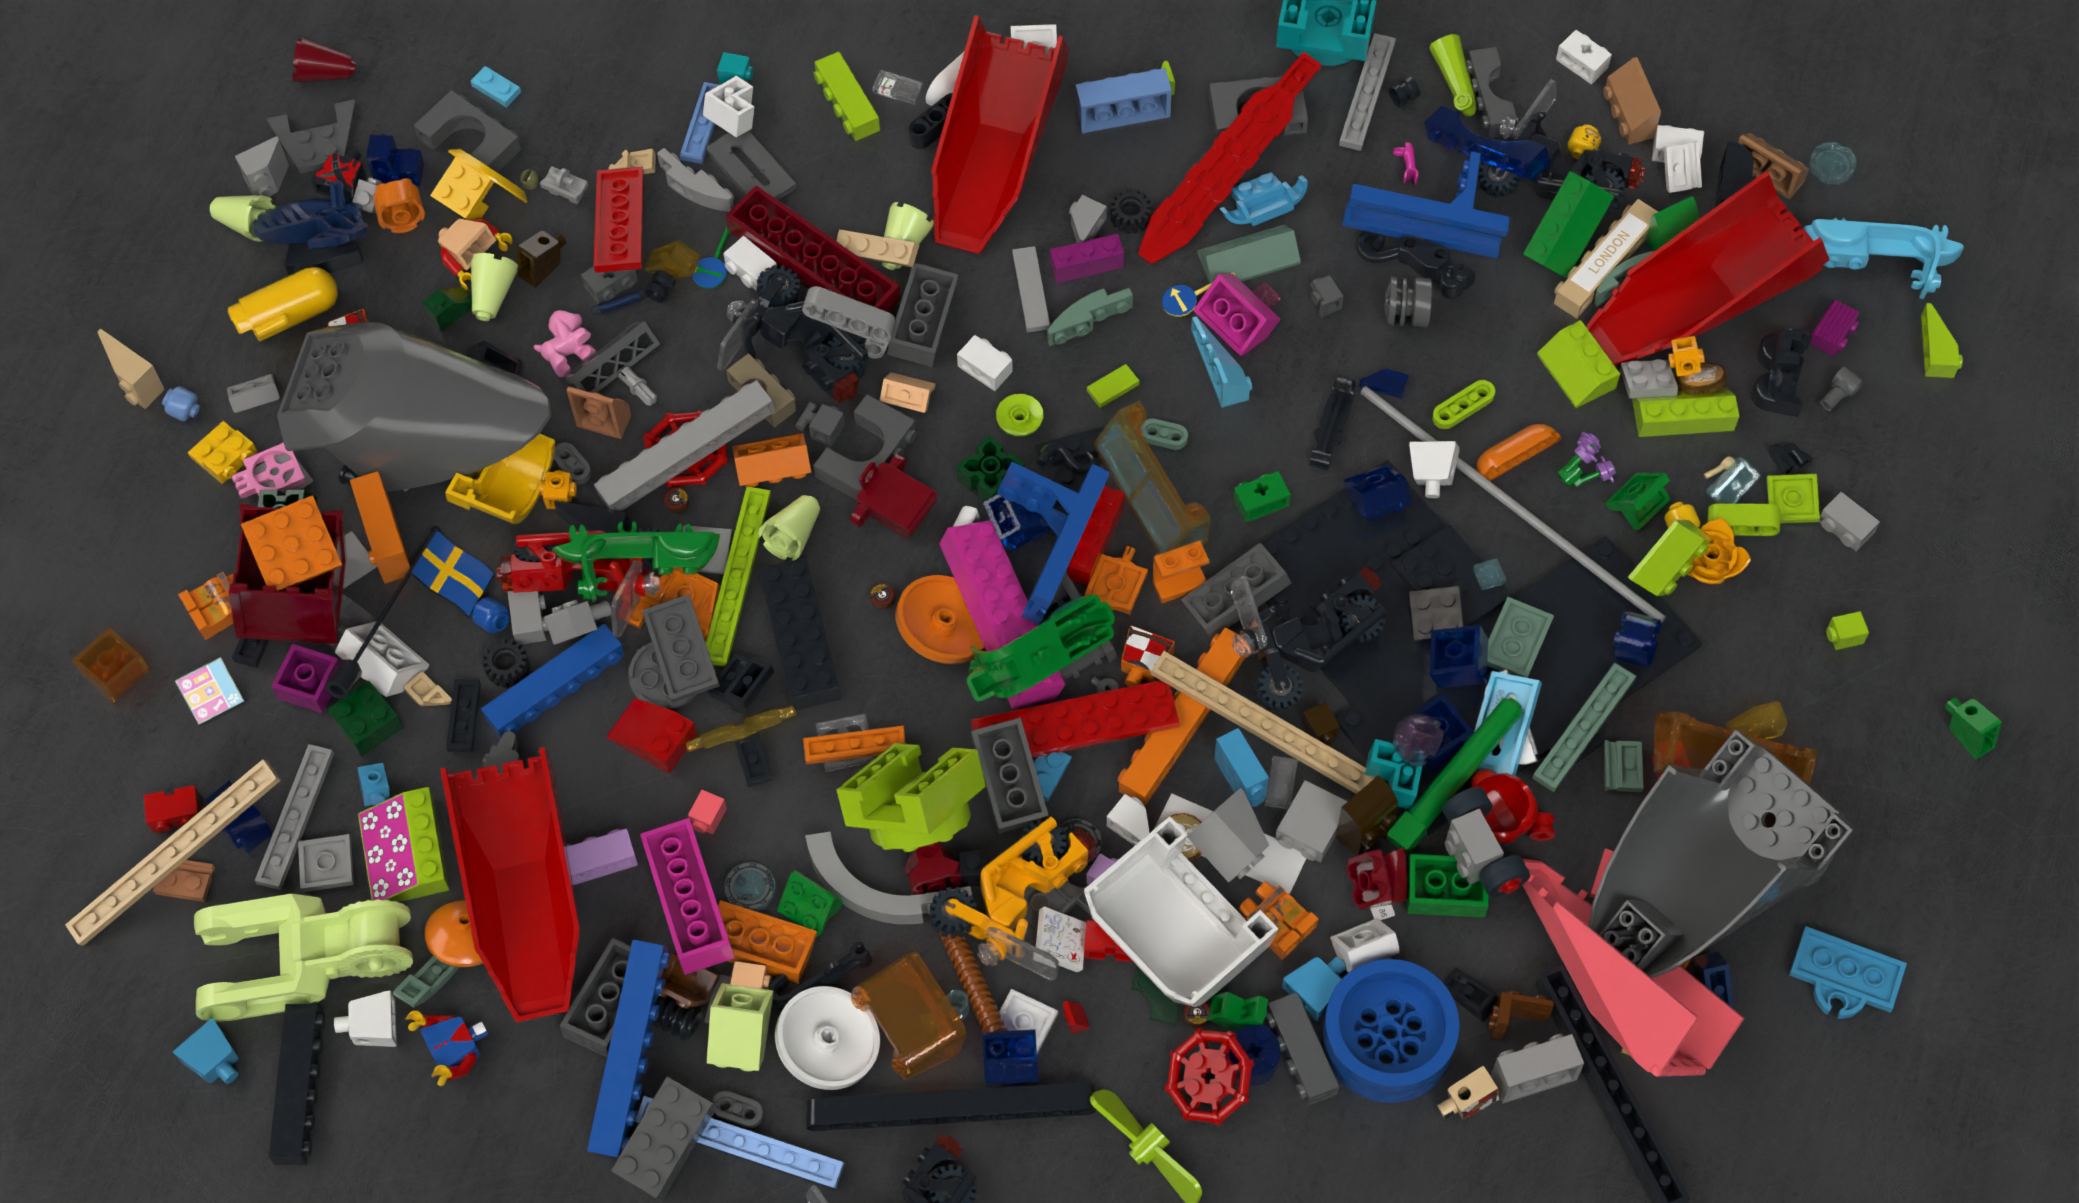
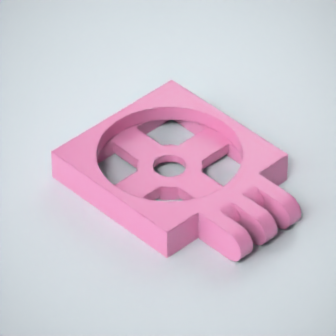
M284 443L244 459L243 462L246 470L232 476V480L236 483L235 486L241 498H246L255 493H258L259 496L260 490H279L284 493L286 490H291L307 483L293 451H287ZM285 454L291 460L279 464L276 463L274 457ZM265 461L267 465L266 470L255 475L254 468L256 464ZM277 468L280 470L277 475L270 474L272 469ZM294 470L291 478L285 483L283 479L285 473ZM271 481L275 483L276 487H265L260 484Z

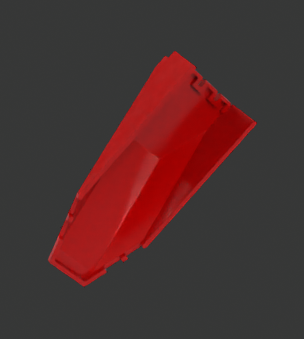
M974 15L931 174L933 175L932 194L935 215V243L980 255L1022 192L1065 75L1069 49L1063 36H1058L1056 47H1050L1048 54H1045L1046 46L1028 42L1026 49H1023L1024 40L1007 36L1004 44H1001L1003 36L986 32L987 30L980 17Z
M1768 171L1761 174L1628 270V276L1618 289L1615 288L1612 291V297L1603 309L1599 308L1586 325L1588 331L1614 366L1672 347L1671 340L1691 336L1696 337L1813 277L1823 269L1822 265L1830 260L1823 240L1819 237L1813 241L1804 228L1800 229L1801 224L1790 211L1786 212L1788 208L1776 196L1777 192Z
M544 747L539 748L540 756L528 758L529 768L526 769L523 759L502 763V774H499L498 765L478 768V779H474L472 770L454 773L453 775L447 768L440 769L474 948L516 1022L569 1011L580 932L556 777L550 753Z

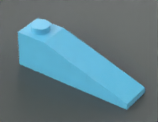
M1197 316L1192 317L1191 331L1221 407L1249 400V393L1252 390L1249 376L1245 377L1240 365Z

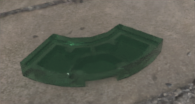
M1137 966L1132 990L1141 993L1148 1001L1151 1009L1150 1020L1176 1026L1177 1002L1167 997Z

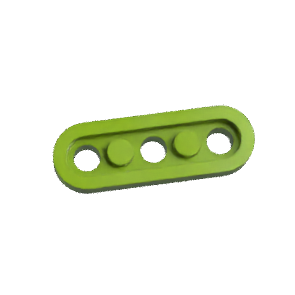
M1486 380L1476 381L1438 405L1433 412V423L1440 429L1452 428L1493 401L1495 395L1494 385ZM1481 393H1482V394H1485L1486 396H1485V397H1481V396H1479L1478 394H1481ZM1461 405H1464V406H1466L1467 408H1466V409H1462L1460 406H1461Z

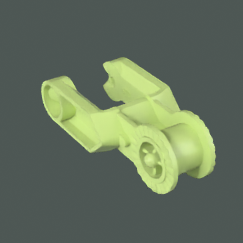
M286 894L211 906L197 911L194 915L196 935H201L206 945H228L244 938L279 933L280 976L238 983L218 982L199 987L196 994L197 1017L206 1021L213 1018L215 1022L281 1013L285 1012V1004H316L324 999L330 979L345 976H359L361 978L383 977L406 971L413 964V955L408 949L400 947L399 928L410 921V909L408 906L397 901L391 902L389 900L382 901L377 899L349 904L338 912L326 914L321 898Z

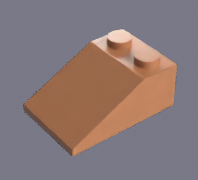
M572 387L567 388L568 398L577 427L622 439L632 416L629 403L618 398L604 397L597 392L590 393Z

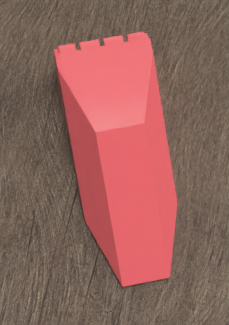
M1523 859L1525 866L1530 872V878L1522 886L1588 1010L1635 1062L1654 1076H1701L1706 1073V1068L1711 1069L1745 1018L1682 966L1655 978H1650L1588 926L1592 904L1584 900L1588 895L1585 890L1582 889L1577 895L1562 884L1566 877L1544 862Z

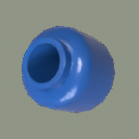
M487 597L474 606L472 618L477 626L488 633L494 634L507 627L509 623V610L496 599Z

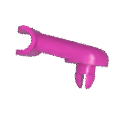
M1405 142V148L1396 147L1393 149V154L1398 157H1404L1406 171L1403 183L1411 179L1414 181V185H1417L1418 171L1415 166L1414 148L1410 142Z

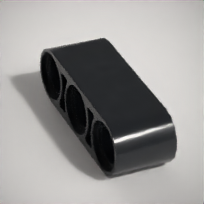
M953 93L945 95L910 123L909 136L912 147L924 149L941 136Z

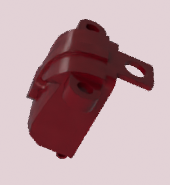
M896 454L889 464L883 462L878 467L874 461H871L859 477L862 489L857 495L856 503L858 506L850 517V523L860 528L870 517L900 536L910 538L932 510L937 501L938 494L903 473L907 464V458L900 454ZM871 470L869 477L865 480L867 474Z

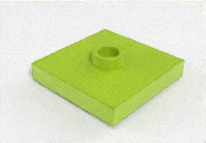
M1817 474L1767 476L1768 504L1780 507V523L1820 521Z

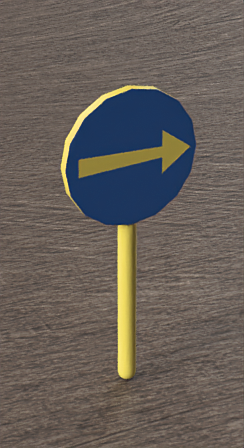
M1212 283L1196 291L1185 285L1171 287L1162 298L1164 310L1175 317L1188 315L1196 306V296L1207 291Z

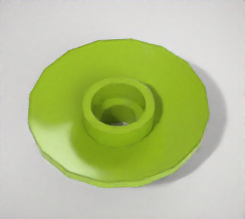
M1013 394L999 403L996 410V421L999 427L1007 434L1026 436L1034 433L1040 427L1043 421V408L1040 402L1032 396ZM1018 417H1022V418H1023V420H1016V419H1017Z

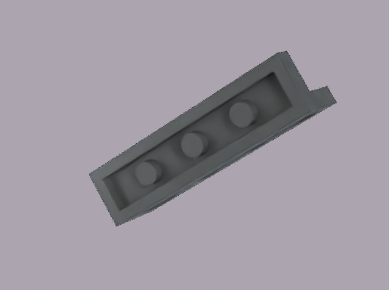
M636 321L564 377L569 384H574L577 389L583 391L586 390L580 381L587 376L595 377L594 387L588 392H598L617 378L619 373H623L621 372L622 369L634 365L659 346L660 343L645 321ZM645 333L651 344L646 348H638V337ZM624 348L632 349L630 360L620 362V351ZM605 362L614 363L612 374L609 376L600 375L601 367Z

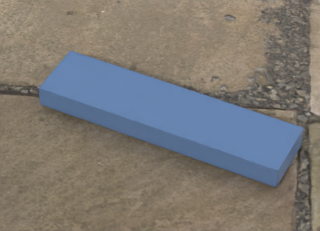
M703 83L680 152V160L703 164L706 155L705 147L709 145L715 127L714 122L703 116L705 93L718 87L719 84Z

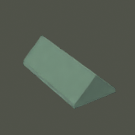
M1280 225L1197 250L1198 257L1210 283L1214 282L1219 274L1235 273V276L1242 282L1301 264L1294 230L1286 225Z

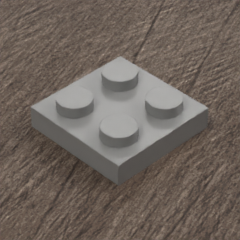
M1656 359L1653 361L1621 363L1620 372L1629 399L1677 395L1678 386L1668 360Z
M349 834L298 841L300 889L302 892L354 885L352 843Z

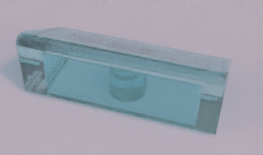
M1738 457L1708 488L1706 494L1718 504H1734L1761 475L1745 459Z

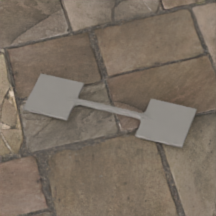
M285 454L274 457L276 463L279 464L291 460ZM298 460L297 462L307 483L291 490H302L314 482ZM264 462L254 468V474L257 475L264 472L267 468L266 463ZM277 468L272 469L270 474L277 475L280 470ZM294 470L285 473L283 478L285 483L291 478ZM271 481L260 484L265 487H276L275 483ZM352 531L345 535L347 561L344 588L377 568V564H371L367 550Z

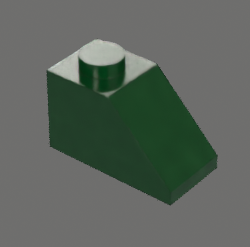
M463 287L440 288L421 303L426 317L442 331L472 309V296Z

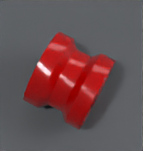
M1539 812L1537 814L1535 824L1529 831L1530 839L1547 841L1555 837V830L1552 828L1554 823L1553 814Z

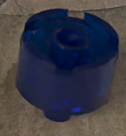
M1624 611L1621 619L1622 630L1621 632H1616L1613 646L1616 647L1614 659L1648 668L1657 650L1658 642L1656 639L1657 634L1661 632V619Z
M1244 1026L1238 1029L1235 1034L1236 1039L1250 1059L1254 1060L1255 1066L1252 1067L1250 1086L1262 1085L1268 1082L1278 1069L1281 1054L1280 1043L1267 1026ZM1230 1049L1228 1053L1230 1061L1238 1064V1059ZM1250 1053H1254L1255 1055H1258V1057L1254 1058L1253 1055ZM1241 1071L1237 1073L1238 1080H1240Z

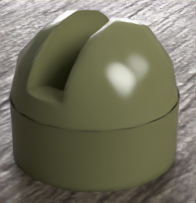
M531 169L522 172L520 181L523 188L527 190L537 188L540 183L538 174Z

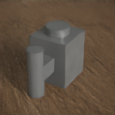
M809 402L795 427L803 431L806 425L809 424L811 439L832 447L845 426L844 413L837 407H829L822 404L817 414H815L817 406Z

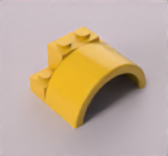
M539 434L521 450L495 464L467 475L456 472L445 492L447 501L468 510L473 507L509 523L519 524L531 512L541 494V481H545L546 472H550L555 440Z

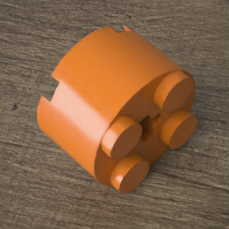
M405 178L376 186L373 202L379 225L383 229L386 227L391 229L393 233H405L415 229L420 220L423 221L425 212L420 193L410 179Z

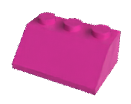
M1219 274L1193 310L1240 356H1244L1265 340L1280 321V318L1234 274Z

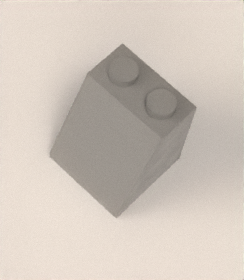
M1241 788L1187 836L1228 883L1237 876L1241 879L1251 870L1248 865L1251 863L1254 867L1265 857L1262 852L1269 846L1246 794Z

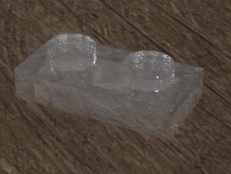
M1273 756L1265 806L1289 809L1292 802L1298 764L1297 759Z

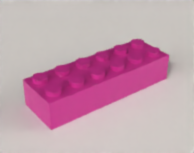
M687 818L641 833L640 836L684 975L734 959L735 957L690 819Z

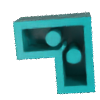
M1375 739L1368 754L1365 775L1372 777L1379 775L1383 780L1389 781L1388 785L1397 798L1398 807L1409 810L1417 796L1425 752Z

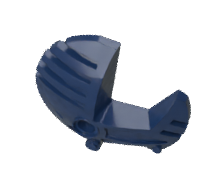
M341 180L329 182L331 199L300 200L286 203L287 205L275 206L273 210L270 208L266 210L265 214L261 213L258 215V221H253V233L260 240L277 244L308 242L309 249L322 250L340 246L358 237H366L368 224L363 223L362 205L345 201L343 183Z

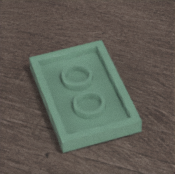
M1507 597L1480 658V663L1501 672L1507 670L1510 675L1528 678L1554 615Z

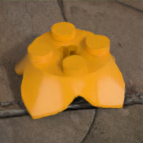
M1718 518L1702 526L1700 530L1712 540L1707 544L1709 546L1707 552L1702 557H1697L1691 563L1693 568L1688 575L1703 583L1721 584L1725 579L1741 573L1748 566L1751 559L1743 547L1735 546L1734 533L1729 524L1723 518ZM1708 555H1711V556H1713L1714 558H1713V559H1710V558H1708Z

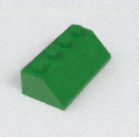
M1570 171L1523 255L1568 279L1570 271L1576 266L1615 196Z

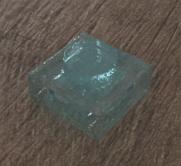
M1497 558L1476 564L1473 567L1482 590L1499 586L1506 582V577Z

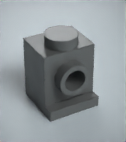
M1330 275L1324 278H1316L1311 282V298L1316 306L1319 305V315L1321 318L1342 309L1344 296Z

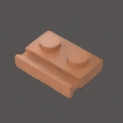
M185 860L155 885L153 892L156 895L205 902L215 867L213 864Z

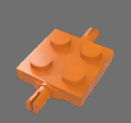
M1126 546L1122 558H1113L1102 554L1084 596L1096 594L1101 602H1107L1112 610L1131 615L1147 577L1148 569L1136 566L1131 562L1136 550L1133 547L1130 550V546Z

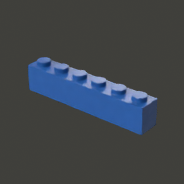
M605 624L601 625L597 630L585 636L481 708L485 720L500 738L507 731L516 734L519 728L528 722L535 721L546 709L555 707L562 698L578 691L582 684L597 678L605 668L617 664L624 656L622 644Z

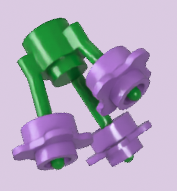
M1582 432L1581 437L1577 441L1578 447L1574 450L1576 452L1575 456L1557 472L1558 476L1568 487L1574 484L1578 488L1584 482L1598 476L1602 482L1609 479L1611 483H1614L1612 475L1616 474L1615 466L1611 461L1606 462L1603 456L1600 457L1601 462L1595 464L1596 472L1582 478L1580 477L1583 472L1578 464L1582 460L1587 464L1592 460L1597 462L1598 459L1595 457V453L1597 454L1599 452L1598 449L1601 448L1599 440L1593 434Z

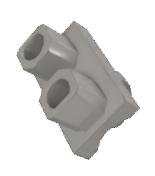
M551 166L545 179L540 182V186L549 190L551 194L563 196L569 199L570 202L578 204L588 187V181L570 174L568 169L563 168L560 170Z

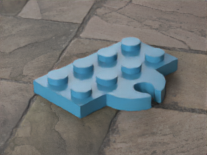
M1805 926L1789 976L1814 984L1813 995L1816 1004L1827 1015L1832 1008L1830 1000L1833 998L1840 999L1843 1002L1844 1008L1838 1012L1837 1019H1845L1855 1016L1862 1010L1865 1004L1891 1013L1907 963Z

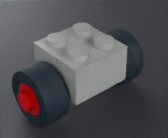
M1473 787L1453 796L1442 808L1450 824L1445 847L1450 856L1454 855L1458 862V872L1462 878L1466 877L1469 885L1481 881L1490 897H1499L1509 894L1522 886L1530 878V872L1519 855H1512L1502 859L1504 852L1484 818L1491 812L1493 808L1492 803L1482 787Z

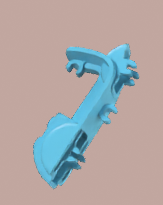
M1834 218L1833 220L1816 219L1812 222V225L1804 227L1813 241L1819 237L1823 240L1830 259L1823 266L1828 268H1864L1869 260V254L1914 257L1918 259L1924 266L1922 271H1912L1911 278H1918L1920 281H1913L1911 288L1917 290L1922 288L1919 299L1924 300L1927 292L1934 293L1936 288H1940L1941 274H1937L1936 267L1953 263L1960 257L1964 248L1963 244L1946 239L1948 235V227L1946 225L1943 226L1942 232H1940L1938 225L1929 230L1913 225L1846 221L1844 218L1841 221Z

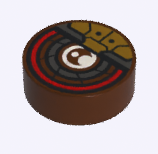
M682 488L668 490L664 495L666 508L673 513L684 511L689 505L687 492Z
M888 584L875 585L870 591L872 605L878 609L891 607L895 601L893 588Z
M1204 1002L1197 1007L1186 1005L1184 1019L1187 1024L1195 1028L1205 1026L1209 1022L1207 1020L1210 1010L1208 1004Z

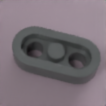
M564 442L555 446L553 460L561 471L570 473L572 481L576 482V484L586 483L591 477V469L584 457L570 443ZM564 456H569V458L565 460L562 459ZM578 472H582V473H583L582 475H579V476L576 475Z
M721 1091L712 1099V1103L718 1106L714 1114L719 1119L745 1128H755L763 1120L762 1107L755 1100L729 1091ZM723 1104L730 1105L728 1110L721 1109ZM753 1112L755 1116L752 1119H747L746 1114Z

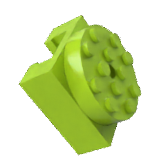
M894 743L836 789L845 825L848 827L868 828L872 841L884 850L903 849L904 852H911L918 847L939 841L946 842L951 840L955 833L968 825L967 823L971 817L968 801L986 787L977 749L951 748L938 759L939 762L927 772H922L918 758L921 755L920 746Z

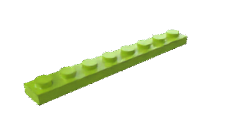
M746 487L706 642L713 665L726 666L729 662L760 541L758 535L759 528L765 521L771 497L770 490Z

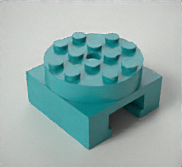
M1283 0L1278 23L1276 47L1290 49L1298 57L1305 52L1324 66L1344 64L1353 59L1366 61L1378 0Z

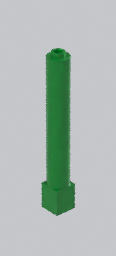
M1511 697L1509 699L1502 698L1408 812L1405 811L1387 833V841L1398 849L1404 847L1407 856L1426 835L1429 826L1443 811L1444 804L1459 792L1523 715L1520 710L1522 706L1518 701Z

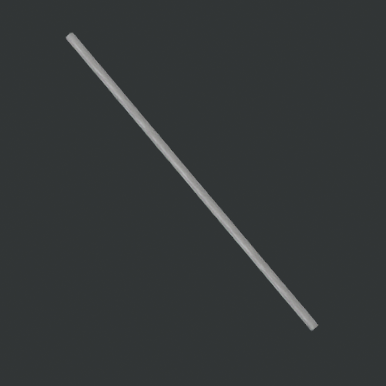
M1367 386L1361 390V395L1422 442H1438ZM1458 457L1457 469L1658 624L1663 622L1666 616Z

